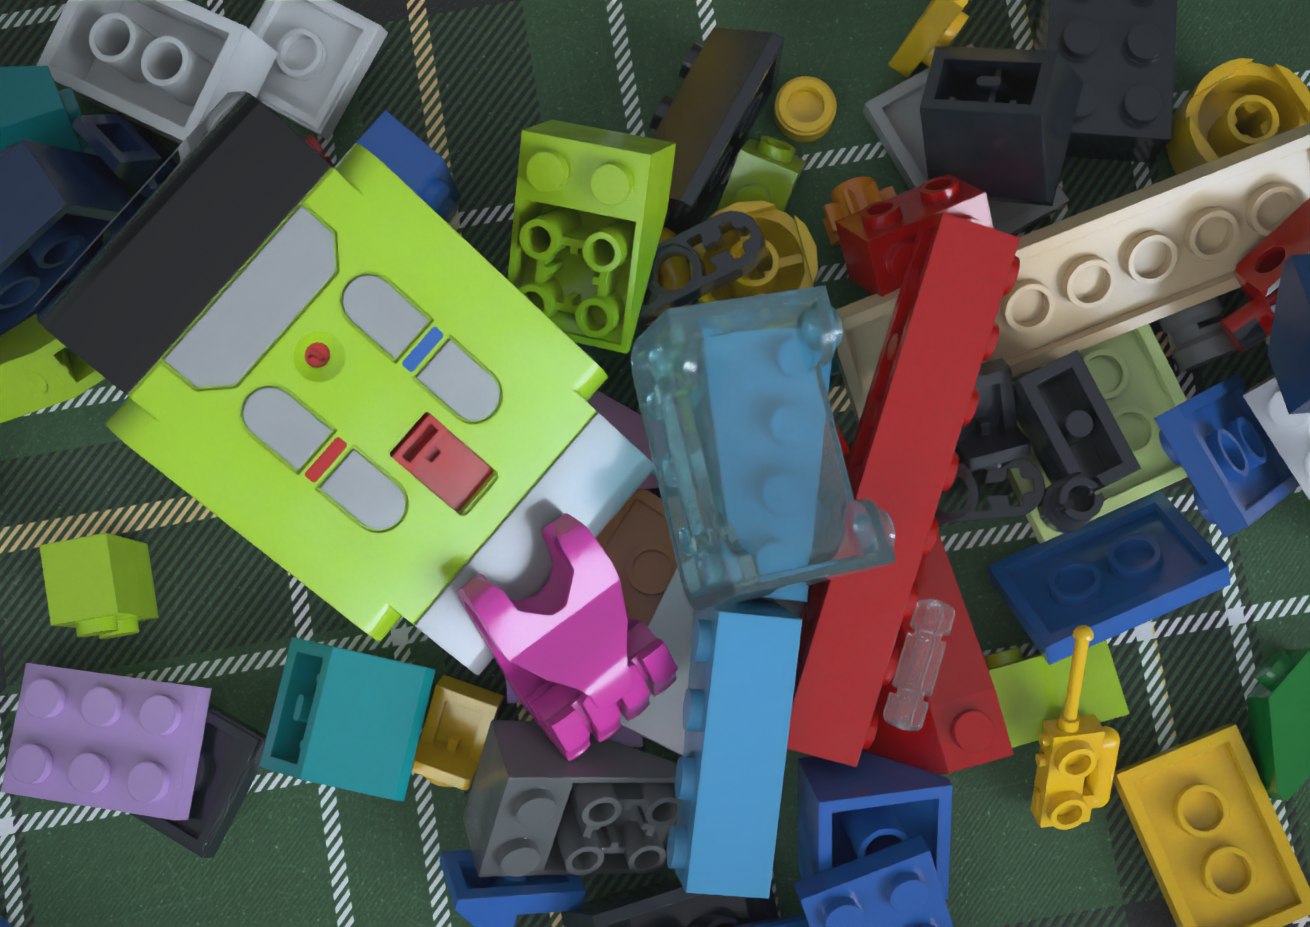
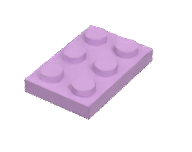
M26 663L1 792L163 819L188 820L212 689Z

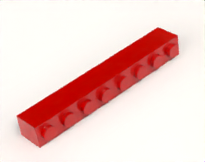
M944 212L922 216L809 584L807 602H804L799 617L802 619L787 749L857 767L862 749H869L875 739L878 728V713L875 711L882 685L886 686L891 682L897 668L898 649L894 645L902 620L907 621L911 617L917 603L918 584L914 581L921 558L931 552L936 542L939 522L934 516L941 493L951 487L957 474L959 456L954 451L961 428L971 422L976 412L979 390L974 386L982 361L990 358L998 341L999 324L995 322L999 305L1002 296H1006L1013 288L1019 273L1020 260L1015 254L1020 237Z

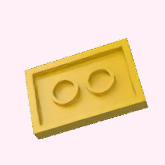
M1236 724L1223 725L1114 772L1113 782L1177 927H1283L1310 915V887Z

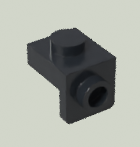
M1003 358L984 362L981 364L974 386L979 390L976 412L971 422L967 426H962L955 452L969 470L998 469L1007 465L1011 460L1031 454L1030 440L1017 426L1011 367Z

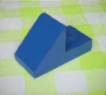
M471 850L442 851L439 860L454 909L474 927H514L517 915L563 912L578 909L582 906L586 892L580 875L574 874L478 877Z

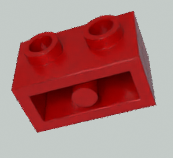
M948 174L930 179L914 189L887 200L872 203L856 213L836 220L835 224L849 279L872 295L877 294L880 297L901 288L922 216L944 212L993 228L986 192Z

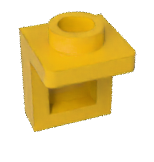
M443 674L435 687L421 739L417 745L412 772L424 776L429 782L437 786L468 790L474 781L491 720H497L504 696Z

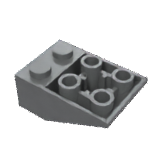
M491 720L463 815V822L478 877L665 873L667 868L669 830L672 825L678 826L680 800L675 797L677 763L608 739L599 743L591 733L589 737L591 745L582 755L568 762L536 721Z

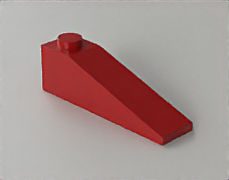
M938 532L931 552L927 556H922L914 582L918 584V599L915 609L907 621L902 620L894 645L898 649V663L895 674L888 685H882L875 711L878 713V728L875 739L869 749L862 750L941 775L1012 756L1014 753L993 681Z

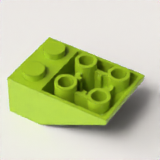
M549 120L522 130L508 280L574 342L625 354L630 351L668 209L676 143L557 120Z

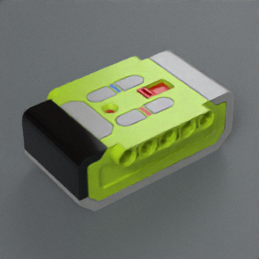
M246 91L228 92L35 304L37 320L49 333L128 396L125 402L105 423L126 445L375 640L381 642L403 616L476 675H480L494 657L461 603L457 590L480 573L485 575L489 583L502 589L509 599L521 601L536 595L549 581L553 564L548 546L542 537L543 528L565 513H568L582 522L596 538L656 468L636 446L587 402L608 378L605 371L394 172L358 143H355L333 168L275 113Z

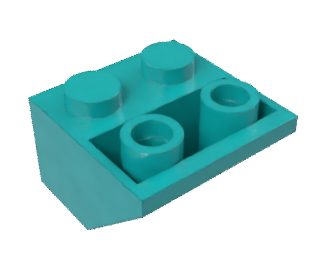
M292 637L259 767L304 781L404 802L436 669Z

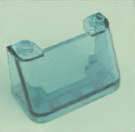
M826 285L669 308L636 339L633 345L631 360L636 393L681 583L690 605L695 610L702 611L881 568L896 562L893 551L895 529L889 514L885 510L880 509L870 498L854 500L821 368L834 357L835 349L840 346L843 337L841 318L837 310L830 305Z

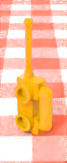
M1086 625L1077 626L1072 633L1075 643L1064 710L1060 712L1059 719L1044 720L1043 731L1038 736L1040 750L1039 754L1035 756L1037 770L1030 810L1039 828L1054 826L1058 829L1067 830L1080 825L1082 822H1089L1091 809L1105 806L1110 799L1120 736L1114 728L1102 727L1095 714L1085 716L1078 714L1089 641L1094 638L1092 629Z

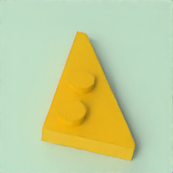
M931 0L888 65L906 78L911 75L920 62L930 67L935 47L949 46L969 18L967 14L962 12L969 0Z

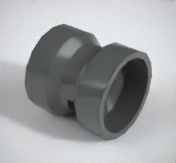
M1220 296L1158 320L1162 332L1171 335L1176 346L1172 356L1179 373L1198 368L1239 351L1226 336L1220 325L1222 320L1221 314L1224 309Z

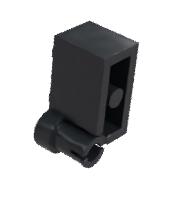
M1075 350L1018 378L1013 383L1017 421L1025 436L1030 440V445L1051 483L1045 489L1037 510L1040 519L1046 527L1061 533L1072 532L1084 527L1090 522L1091 518L1100 512L1104 497L1102 492L1095 495V491L1141 469L1079 351Z

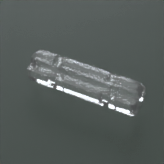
M930 598L929 600H919L916 603L910 626L916 630L914 634L907 633L892 685L898 688L896 694L889 692L883 718L885 722L901 730L919 731L923 727L929 706L928 702L923 701L924 695L932 696L947 645L945 641H941L942 635L949 637L955 618L954 608L940 600Z

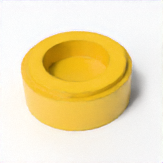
M801 76L789 80L781 87L775 100L774 120L778 129L787 138L797 142H812L823 137L829 131L834 121L837 107L835 95L825 82L815 77Z

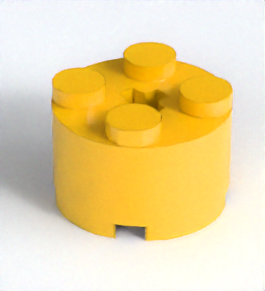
M1239 58L1214 68L1199 82L1172 116V136L1166 148L1169 161L1176 175L1309 123L1310 91L1307 86L1291 70L1276 63L1270 67L1252 62L1254 59Z

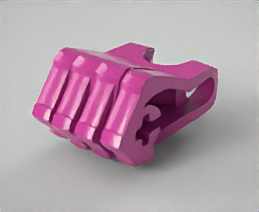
M565 513L543 528L542 537L548 546L553 564L549 581L536 595L521 601L509 599L502 589L489 583L485 575L480 573L457 590L461 603L490 649L513 692L569 762L582 755L591 745L589 740L590 733L599 743L612 737L622 726L620 723L622 715L627 721H630L645 711L650 705V694L655 697L666 691L676 681L678 667L665 643L661 639L656 638L642 621L639 622L636 617L632 619L628 617L620 578L612 562L591 531L582 522Z

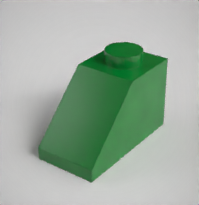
M1310 648L1288 649L1286 652L1278 650L1269 656L1254 675V678L1259 683L1247 696L1252 761L1271 799L1287 802L1310 776Z

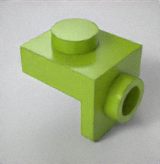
M762 136L760 141L749 139L739 151L717 211L736 202L763 200L775 204L776 210L785 212L806 161L794 156L796 149L782 140L769 136Z

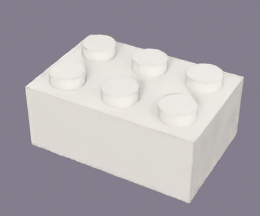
M68 0L36 66H48L55 84L63 89L71 87L75 96L111 113H121L127 120L181 145L228 92L234 94L251 110L278 52L246 26L187 0Z

